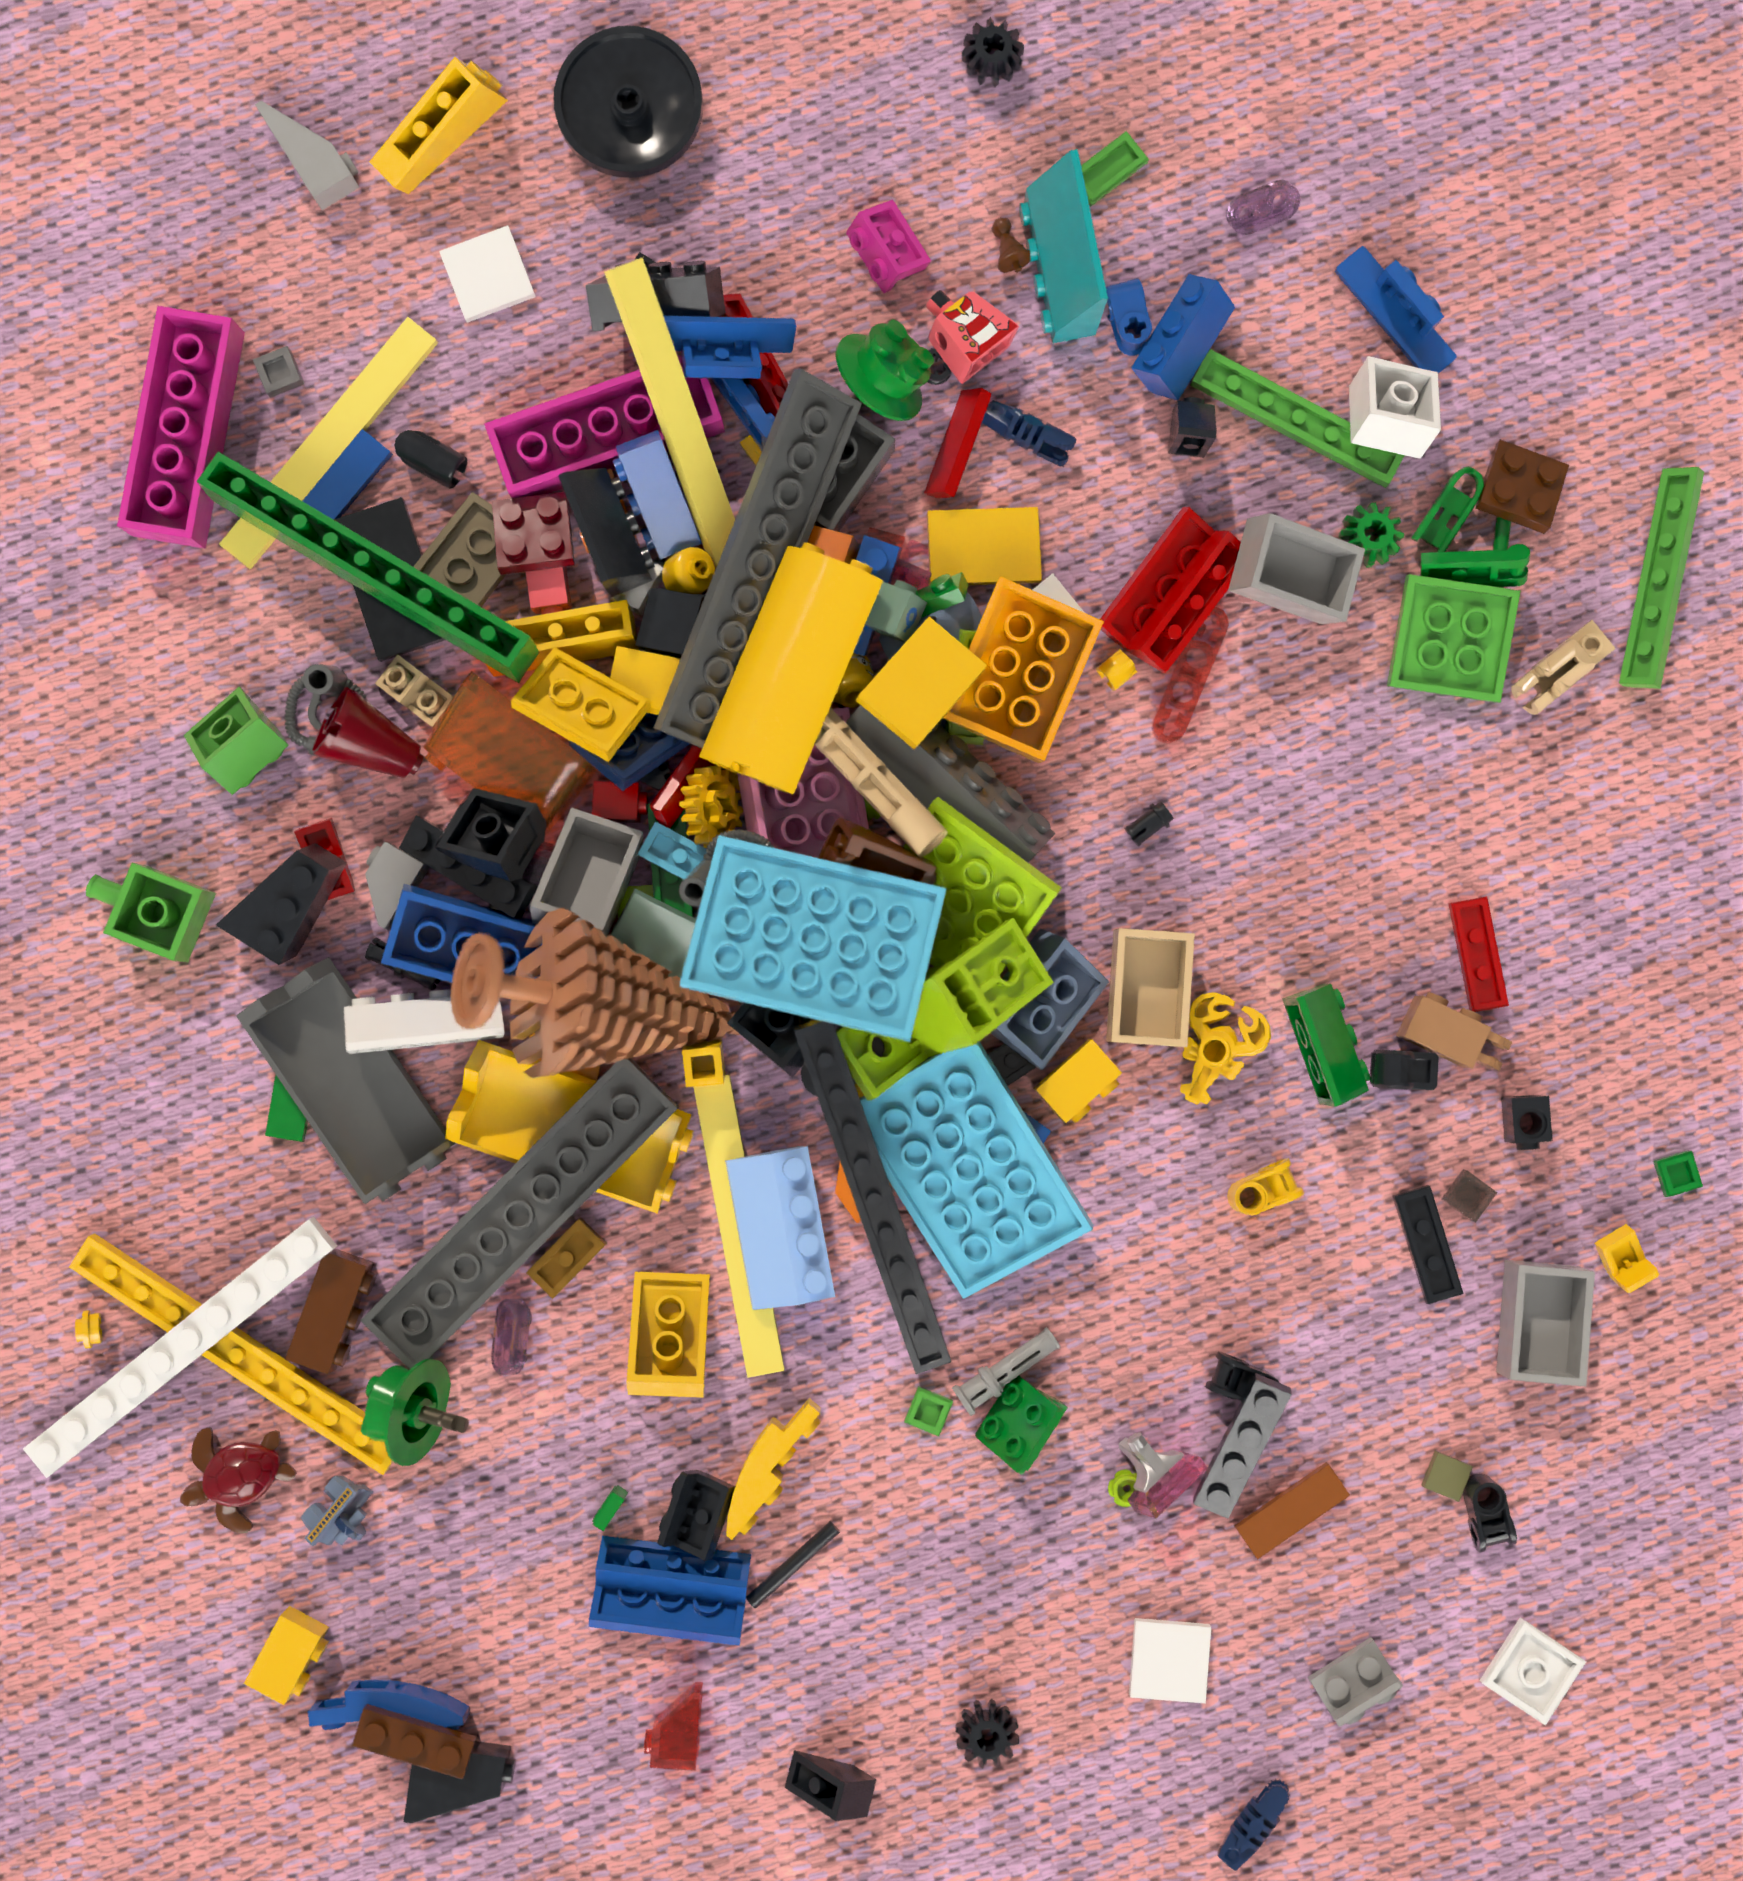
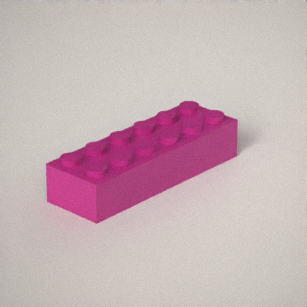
M157 305L117 527L133 537L206 549L214 501L210 499L196 481L217 452L223 454L245 335V332L232 318Z
M679 355L677 357L684 374L682 356ZM640 369L484 423L511 498L543 495L561 490L563 487L558 475L564 472L598 468L615 471L613 460L619 458L616 446L656 430L659 431L666 452H669ZM685 378L706 438L724 433L723 420L708 378Z

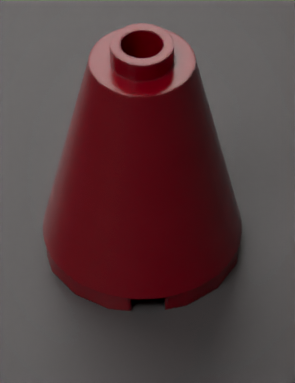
M345 687L333 702L331 708L334 710L328 720L324 718L312 747L313 754L320 758L400 778H405L409 773L415 775L424 758V755L420 754L421 745L355 690Z

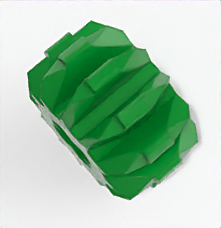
M1376 502L1370 503L1367 510L1361 505L1357 506L1353 510V516L1347 515L1343 519L1342 523L1346 528L1338 533L1340 539L1349 540L1348 543L1365 549L1364 564L1366 568H1371L1376 560L1381 565L1386 564L1389 561V554L1396 555L1400 550L1396 542L1404 538V532L1394 529L1401 523V518L1397 517L1390 520L1388 516L1391 513V507H1385L1379 513ZM1369 528L1374 530L1372 534H1378V538L1375 541L1369 540L1371 535L1367 537L1365 535V531Z

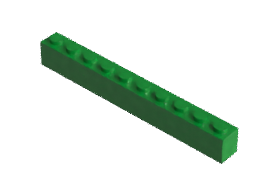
M217 452L196 481L215 503L515 682H520L539 654V650L528 634L222 453Z

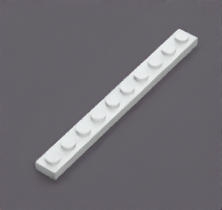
M310 1218L24 1447L23 1450L46 1478L49 1477L335 1249L337 1245L316 1218Z

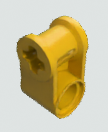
M1286 1158L1258 1170V1172L1233 1183L1228 1190L1227 1198L1230 1206L1237 1212L1246 1215H1257L1270 1208L1286 1204L1304 1195L1302 1187H1297L1289 1169L1291 1165L1290 1159ZM1251 1187L1255 1194L1254 1202L1248 1207H1243L1240 1203V1194L1245 1188Z

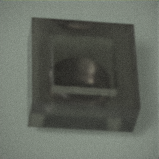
M1463 1169L1441 1200L1471 1222L1476 1223L1498 1192L1468 1170Z

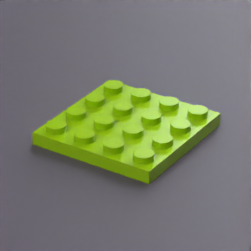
M937 797L932 801L927 810L941 823L948 833L933 851L924 856V858L932 861L936 866L934 886L946 888L929 963L934 967L953 961L1004 921L1012 918L1015 919L1027 938L1062 889V887L941 798ZM905 843L904 848L912 851V849ZM1000 962L998 965L999 976L1007 967L1003 962Z

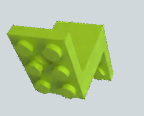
M1012 918L1004 921L953 961L927 969L910 1042L845 1026L837 1028L836 1033L851 1076L869 1101L876 1099L928 1057L975 1045L1054 982L1015 919ZM1000 962L1006 964L1009 969L1008 981L1001 979L998 974ZM874 1037L879 1038L884 1044L885 1050L882 1057L875 1055L872 1050L871 1043Z

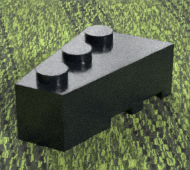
M316 843L295 851L223 917L216 926L280 965L296 957L301 950L347 862Z

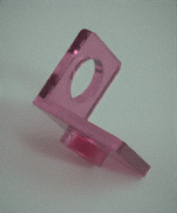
M910 540L902 558L896 561L893 578L908 583L918 590L930 585L932 573L929 572V569L926 571L910 564L909 559L917 552H923L928 555V546L915 540Z

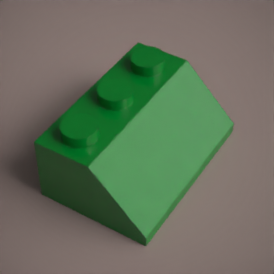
M1323 984L1282 998L1319 1104L1337 1107L1368 1092L1369 1088L1366 1081L1370 1080V1074L1365 1062L1362 1059L1358 1060L1354 1046L1358 1044L1353 1027L1350 1024L1346 1025L1341 1011L1345 1010V1004L1340 991L1337 988L1333 989L1332 984Z

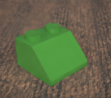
M240 686L184 734L201 768L232 795L240 788L248 786L260 770L268 763L275 762L282 755L283 750L289 746L281 732Z

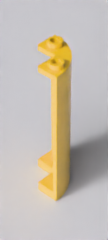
M806 542L803 543L802 548L787 546L699 755L700 758L726 770L748 776L769 787L789 794H794L883 583L882 579L871 574L873 568L857 560H851L850 564L824 555V550Z
M478 1040L464 1067L462 1090L447 1118L445 1139L516 1164L597 1081L570 1071L532 1079L524 1071L540 1062L539 1060L532 1064H517L513 1051ZM677 1109L595 1192L658 1213L662 1201L670 1202L677 1181L671 1179L679 1153L680 1151L687 1152L694 1134L693 1130L688 1129L692 1114Z

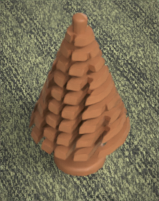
M565 908L548 912L534 927L524 948L540 947L518 962L515 975L504 974L503 953L498 941L488 934L477 933L472 935L463 945L452 978V1012L456 1023L462 1028L475 1029L484 1026L493 1015L499 998L511 999L510 1015H519L510 1021L511 1039L523 1040L535 1032L534 1036L513 1048L517 1064H532L536 1060L542 1059L524 1071L532 1079L662 1052L665 1048L667 1051L681 1048L685 1044L690 1046L702 1043L704 1040H718L725 1036L726 1033L740 1035L727 1024L736 1012H729L725 1003L715 997L710 998L707 993L680 987V977H668V974L672 973V971L658 965L642 954H637L625 943L621 944L612 935L606 937L603 931L594 927L589 930L594 926L593 924L583 919L575 921L580 916Z

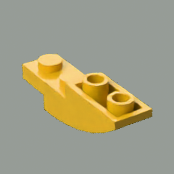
M811 1398L803 1404L785 1426L773 1416L752 1446L741 1468L731 1500L726 1536L731 1540L739 1531L745 1535L759 1517L755 1513L762 1504L765 1503L770 1506L783 1490L780 1486L783 1474L775 1466L779 1464L783 1467L797 1449L793 1445L801 1435L808 1438L821 1423V1420L818 1418L821 1407Z

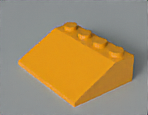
M999 576L969 647V650L987 664V667L943 718L1034 762L1041 763L1045 761L1104 621Z

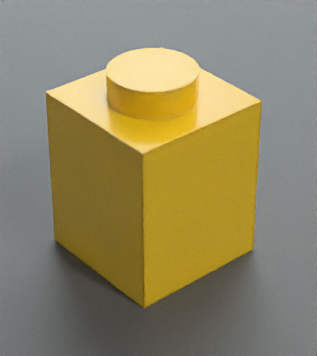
M722 1038L713 1041L704 1040L699 1044L690 1046L685 1044L683 1046L682 1055L686 1087L724 1084L725 1064Z

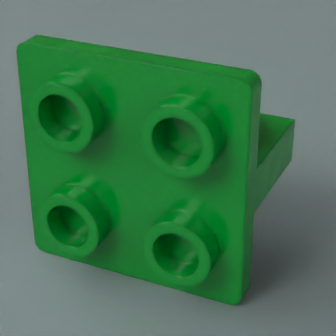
M1019 1375L1005 1385L1004 1391L1001 1393L1002 1395L993 1404L975 1433V1437L1015 1472L1024 1474L1039 1456L1040 1451L1059 1424L1068 1407L1056 1398L1036 1389Z

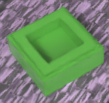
M918 1386L904 1423L940 1436L953 1400Z

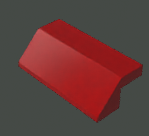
M1183 507L1102 615L1100 620L1104 622L1100 630L1132 655L1162 673H1167L1229 589L1241 542L1230 531H1215L1190 507Z

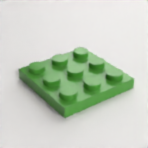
M1411 574L1406 575L1387 687L1501 703L1521 591Z

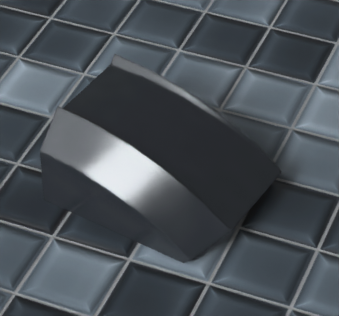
M473 788L459 805L440 835L435 849L471 868L511 882L523 878V873L539 846L545 842L546 820L536 803Z

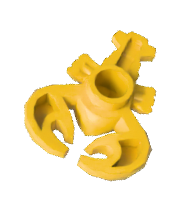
M1215 992L1202 994L1192 1001L1189 1024L1199 1038L1200 1043L1198 1044L1191 1037H1188V1045L1184 1047L1182 1054L1185 1059L1194 1061L1195 1065L1192 1082L1181 1084L1180 1092L1185 1094L1186 1100L1197 1105L1201 1102L1207 1105L1212 1100L1206 1090L1209 1086L1213 1085L1220 1074L1229 1080H1234L1236 1075L1240 1073L1244 1063L1234 1061L1235 1057L1257 1055L1266 1049L1271 1039V1027L1265 1016L1256 1009L1244 1006L1241 1010L1251 1018L1253 1024L1248 1026L1244 1018L1238 1016V1026L1244 1042H1238L1236 1033L1230 1026H1218L1211 1029L1208 1024L1223 1020L1231 1014L1228 1010L1218 1012L1216 1010L1217 1006L1228 1005L1234 1007L1236 1003L1230 997Z

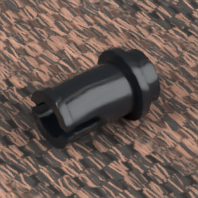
M1161 801L1156 805L1150 804V810L1124 828L1138 847L1162 827H1170L1169 822L1174 818Z

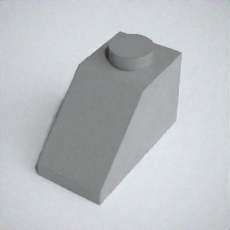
M384 841L381 847L376 846L369 855L366 863L369 868L365 875L378 925L390 930L403 885L419 887L430 867L395 845Z

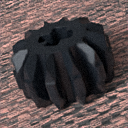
M990 17L987 20L986 28L976 22L973 26L972 34H966L964 37L963 45L965 49L962 50L961 60L964 63H968L966 67L968 76L979 72L977 80L979 85L985 82L986 77H991V83L996 87L999 84L1000 75L1004 80L1010 82L1013 78V71H1019L1022 66L1021 56L1024 53V45L1022 42H1018V29L1007 31L1008 23L1006 19L999 26H994V21ZM992 49H996L993 55L989 54Z
M993 1699L989 1700L987 1710H982L980 1701L976 1700L974 1702L975 1714L970 1710L963 1709L961 1716L964 1722H958L955 1725V1731L960 1735L956 1739L957 1748L966 1749L964 1756L968 1762L978 1757V1764L982 1769L985 1768L987 1760L990 1759L993 1760V1765L999 1768L1001 1765L1000 1755L1011 1759L1013 1757V1750L1010 1746L1019 1744V1735L1014 1732L1019 1727L1017 1719L1009 1718L1010 1710L1007 1706L1001 1707L996 1713V1701ZM990 1729L993 1738L985 1740L982 1730Z

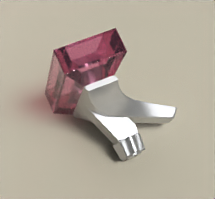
M1140 1432L1134 1433L1129 1439L1125 1437L1119 1443V1449L1131 1460L1137 1472L1136 1482L1133 1486L1135 1490L1128 1498V1502L1135 1512L1154 1519L1162 1514L1208 1469L1200 1456L1175 1450L1155 1452Z

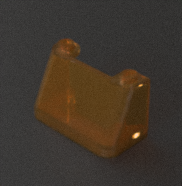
M473 671L462 682L423 746L428 751L424 758L443 772L447 766L476 789L536 803L546 820L545 837L598 771L586 759L540 723L513 709L508 698Z

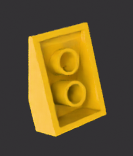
M634 1273L626 1381L628 1395L704 1398L710 1274Z

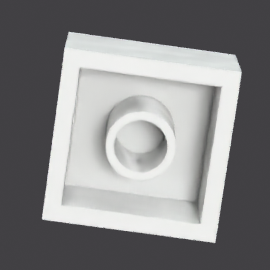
M1370 356L1366 358L1349 385L1351 443L1421 459L1441 430L1438 372Z

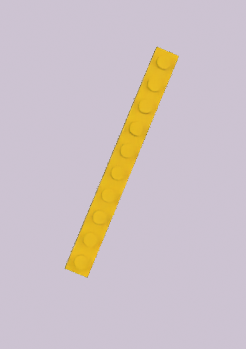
M95 1233L87 1237L69 1268L167 1333L203 1305ZM239 1328L233 1329L202 1354V1356L380 1474L384 1475L393 1463L387 1454L385 1442L374 1441L362 1434L361 1425L365 1418L363 1410Z

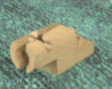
M1591 620L1535 664L1528 673L1512 685V694L1514 698H1517L1533 687L1537 691V695L1522 708L1530 714L1536 715L1594 669L1598 662L1616 648L1596 623Z

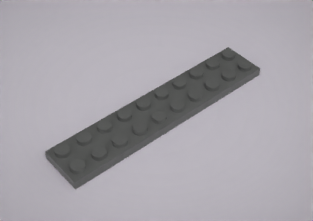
M794 369L654 726V729L701 749L707 739L787 546L802 548L803 543L808 542L862 404L803 369Z
M631 1058L616 1062L360 1321L409 1369L418 1362L429 1359L679 1106Z

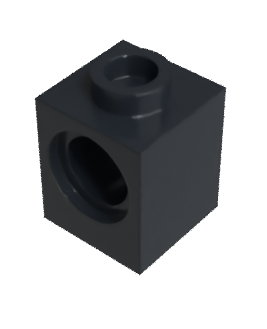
M1549 1096L1501 1097L1504 1142L1516 1144L1517 1150L1540 1149V1142L1553 1141ZM1525 1113H1529L1533 1120L1532 1127L1527 1132H1523L1520 1127V1119Z

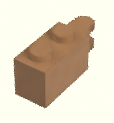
M1428 992L1426 996H1414L1397 1032V1037L1426 1051L1436 1053L1437 1056L1463 1068L1473 1069L1477 1062L1490 1069L1500 1071L1502 1062L1495 1057L1481 1053L1485 1041L1499 1049L1509 1050L1512 1041L1492 1032V1027L1481 1023L1483 1019L1481 1015L1465 1008L1458 1012L1447 1007L1449 1001L1439 995Z

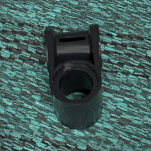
M1218 1351L1216 1358L1219 1360L1212 1380L1207 1381L1205 1388L1224 1397L1241 1401L1255 1373L1278 1383L1279 1381L1266 1370Z
M1479 1473L1469 1476L1463 1496L1469 1517L1468 1525L1476 1550L1484 1552L1487 1546L1507 1542L1509 1545L1516 1544V1529L1510 1516L1504 1489L1485 1474ZM1486 1487H1490L1489 1497L1484 1501H1477L1479 1492Z

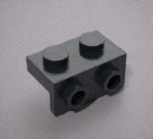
M699 1470L682 1471L673 1483L671 1489L672 1499L667 1513L661 1519L659 1525L660 1535L657 1544L663 1547L676 1546L704 1561L712 1560L731 1504L735 1486Z

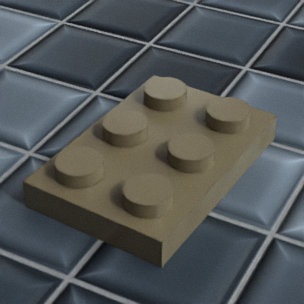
M471 492L417 561L414 568L480 607L483 606L507 574L500 575L497 568L492 505L474 492Z

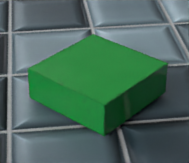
M1687 1150L1653 1161L1664 1197H1671L1703 1187L1692 1151Z
M619 1485L614 1486L595 1514L592 1525L604 1531L624 1502L628 1491Z

